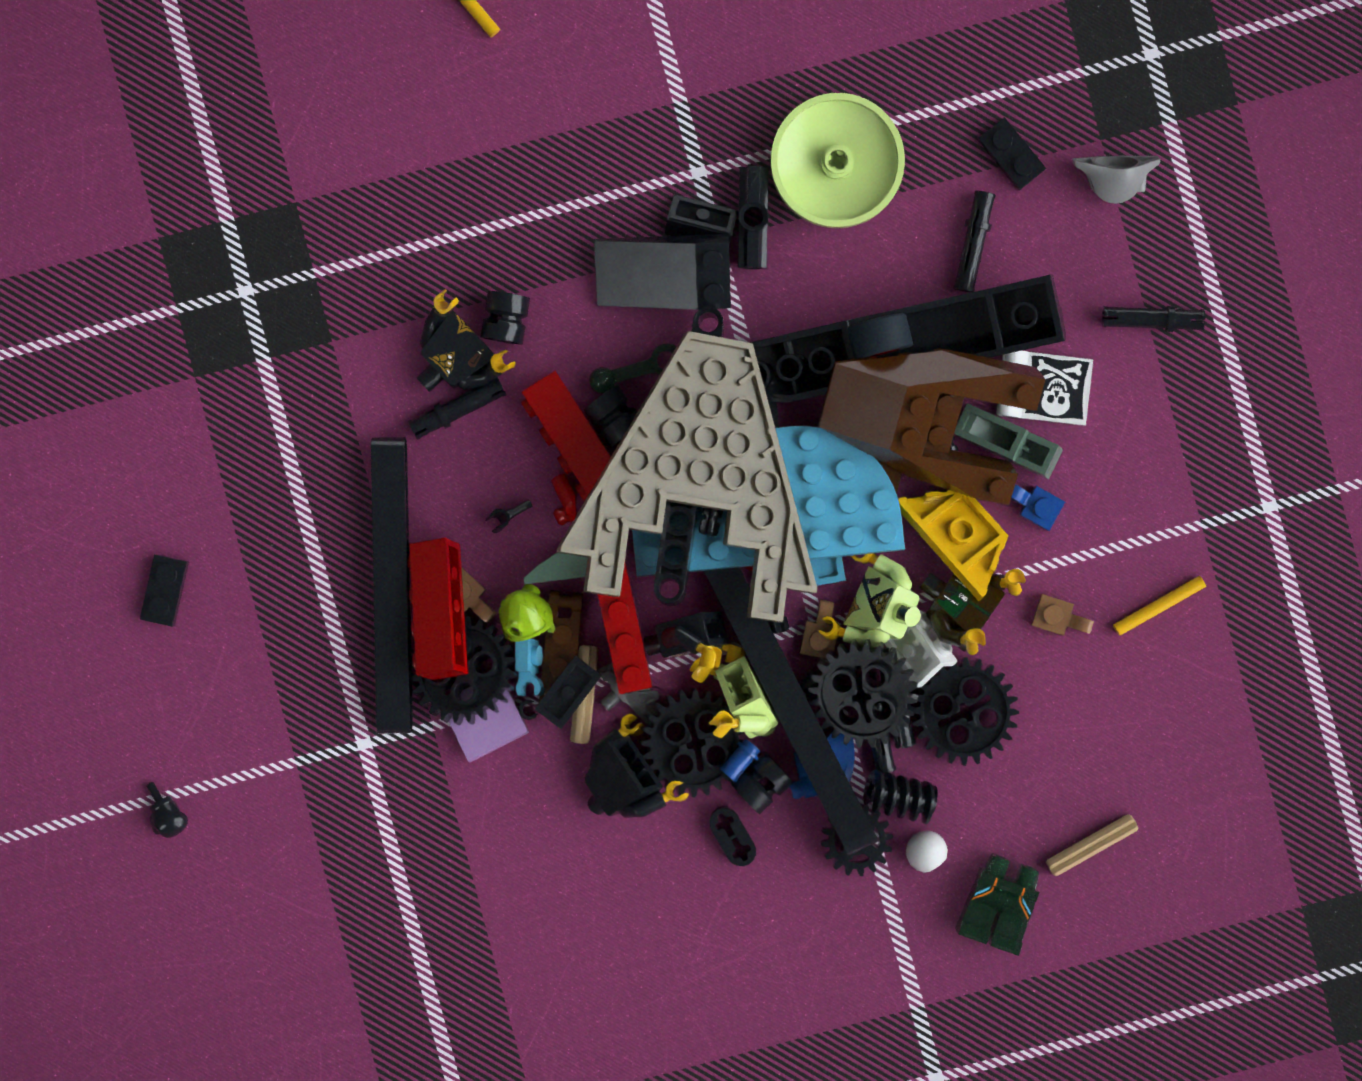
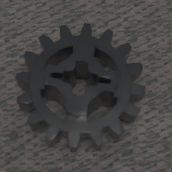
M865 804L862 806V809L873 830L876 827L878 831L879 843L877 847L872 844L848 856L843 845L839 852L836 850V830L833 825L830 828L822 827L821 830L822 833L828 835V839L820 841L821 846L830 848L824 854L825 858L832 859L835 857L836 860L833 867L837 870L844 865L845 874L848 876L853 869H857L859 876H863L864 868L869 867L873 873L876 872L874 863L879 861L885 864L887 861L882 855L883 852H892V847L886 844V840L892 839L893 834L884 832V829L889 826V822L887 820L879 822L878 819L881 812L869 814V806ZM865 854L869 857L862 861H850L854 855Z

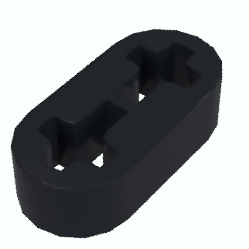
M723 806L716 808L712 812L709 822L714 836L732 864L736 866L749 865L756 856V847L748 831L732 808ZM723 813L725 817H733L734 820L730 822L733 834L728 835L725 828H717L715 826L719 822V814ZM737 837L742 846L747 844L750 846V849L747 850V858L742 859L740 855L736 857L732 855L736 850L732 839Z

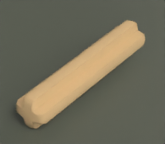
M590 645L580 646L578 657L597 671L598 647ZM595 686L572 715L571 742L587 744L590 741Z
M1125 815L1047 859L1046 864L1050 872L1054 876H1059L1138 830L1137 823L1131 815Z

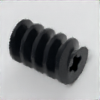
M875 769L871 771L867 778L863 802L865 805L872 802V812L878 813L881 806L884 805V813L887 816L892 814L895 807L897 808V817L900 819L905 816L907 810L909 811V820L916 821L919 813H921L922 823L928 824L937 805L938 789L928 781L920 783L915 778L908 780L905 776L899 775L895 777L894 774L889 772L882 774L881 771Z

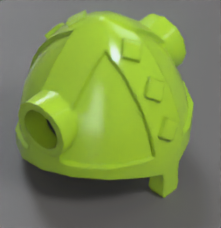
M525 584L522 590H516L508 594L500 604L501 607L498 613L505 639L511 642L531 639L546 630L548 633H554L555 631L550 605L539 596L540 590L535 585Z

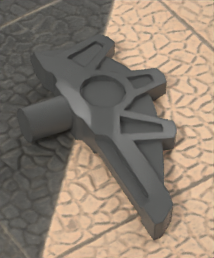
M611 662L599 668L597 672L602 675L601 678L609 683L612 690L600 701L601 704L610 711L620 701L625 702L647 726L651 727L652 722L646 715H658L655 707V701L659 699L658 692L651 691L648 688L619 695L613 663Z

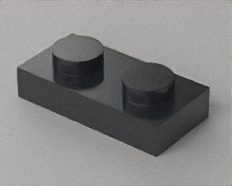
M1005 117L978 138V142L1019 191L1046 169Z
M154 554L140 620L171 627L175 626L189 565L188 561Z
M575 655L536 706L535 710L562 729L602 675Z

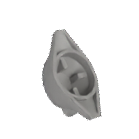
M1095 156L1072 158V163L1086 174L1091 189L1099 198L1108 203L1117 204L1131 199L1137 192H1145L1147 174L1160 164L1161 159L1158 156Z

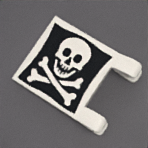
M1017 351L1002 356V361L1036 367L1046 380L1037 411L998 404L996 410L998 416L1086 426L1093 359Z

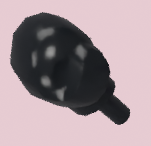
M154 782L147 784L146 787L156 802L150 807L152 811L150 824L153 832L157 835L161 834L166 838L178 835L186 828L188 817L180 812L179 807L171 796L162 798Z

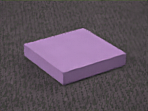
M472 686L461 692L462 701L469 700L472 697ZM505 690L503 693L508 699L507 703L499 700L496 702L499 710L498 713L491 709L486 710V721L478 714L475 715V723L473 725L468 723L465 717L461 725L454 723L453 715L449 720L468 762H472L529 733L509 691Z

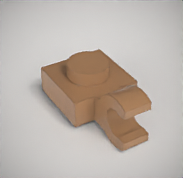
M462 568L464 614L471 608L484 622L488 623L495 616L496 612L480 598L486 589Z
M1041 594L1031 625L1064 636L1067 627L1090 634L1094 621L1071 614L1074 604Z
M820 599L816 622L806 620L800 654L827 659V652L829 650L835 651L837 639L828 640L818 631L830 632L833 629V625L822 620L826 616L832 617L834 608L832 601Z

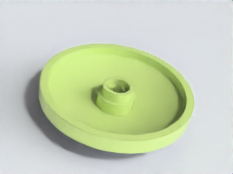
M823 94L797 106L780 125L771 150V174L781 199L799 217L821 227L848 228L874 218L893 199L901 184L904 173V146L895 124L876 104L853 94Z

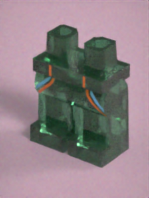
M992 853L985 868L979 867L976 879L955 929L959 935L984 944L989 942L992 947L1019 956L1023 945L1022 940L1040 893L1036 888L1039 871L1036 868L1021 864L1016 879L1005 876L1010 860Z

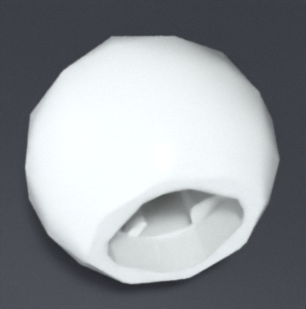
M930 830L921 831L914 834L908 841L906 856L914 869L925 873L939 867L947 859L948 849L944 839L938 833Z

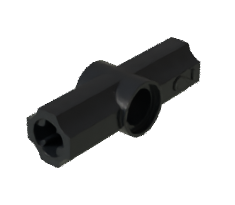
M747 166L739 168L738 269H767L769 168ZM749 210H756L762 215L763 221L758 226H749L744 221L745 213Z

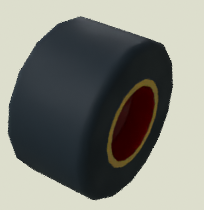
M904 313L870 319L854 324L847 329L855 359L882 356L913 345L907 316Z

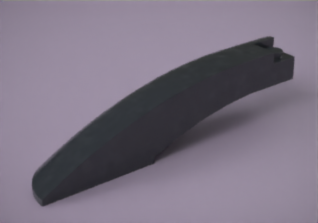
M1053 274L749 343H753L768 401L792 402L826 394L834 362L855 359L847 331L848 327L870 319L904 313L907 316L913 345L909 348L877 356L878 358L898 356V353L912 352L913 354L932 352L933 349L939 348L990 358L1065 341L1066 332Z

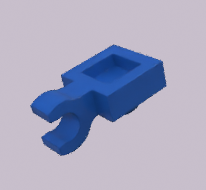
M1015 484L1011 500L1023 505L1018 515L1047 531H1050L1065 504V501L1038 486H1034L1031 493Z

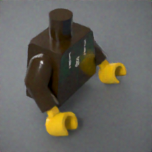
M1012 569L1006 575L992 574L987 587V593L980 601L971 594L955 574L945 583L930 572L919 589L935 599L926 612V616L930 620L938 639L941 642L957 646L964 652L967 650L970 655H975L978 652V644L986 645L985 634L981 629L1006 594L1003 592L1005 588L1008 589L1011 595L1017 596L1022 592L1021 585L1017 582L1025 583L1026 579L1024 573L1019 569Z

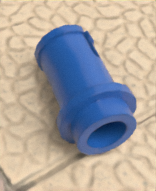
M746 738L742 743H737L739 747L724 765L719 768L734 782L737 781L754 759L756 761L759 759L757 755L761 752Z

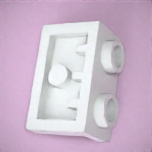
M919 610L921 617L918 624L913 627L908 626L904 637L900 640L889 639L884 644L886 647H889V650L891 647L896 648L898 660L906 658L902 669H913L914 672L909 681L918 682L917 687H922L943 666L955 665L957 659L952 653L951 645L938 639L926 613Z

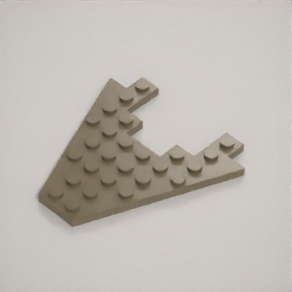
M690 331L684 333L557 547V553L588 558L583 592L613 597L620 596L629 530L661 534L666 501L727 511L723 545L755 550L746 618L778 623L783 622L787 590L810 594L817 593V584L753 343Z

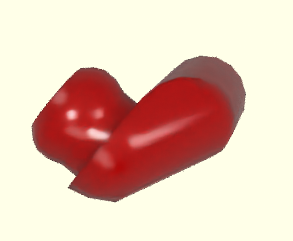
M560 474L554 477L551 483L563 506L555 509L553 514L558 524L563 526L568 522H573L577 515L576 494L567 476Z

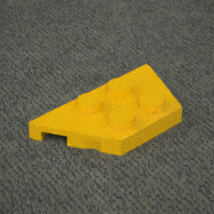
M951 490L946 492H928L924 496L910 499L900 497L898 500L903 517L971 594L980 601L987 593L988 584L996 570L999 556L1005 547L1008 534L975 498Z

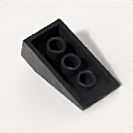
M728 234L594 239L597 306L695 310L703 307H713L716 309L731 308Z

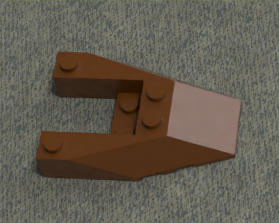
M941 348L933 349L932 352L916 354L912 352L898 353V356L884 358L874 356L835 361L818 426L908 477L975 499L1009 505L1018 473L1008 460L950 450L963 400L966 397L1037 411L1046 379L1033 366Z

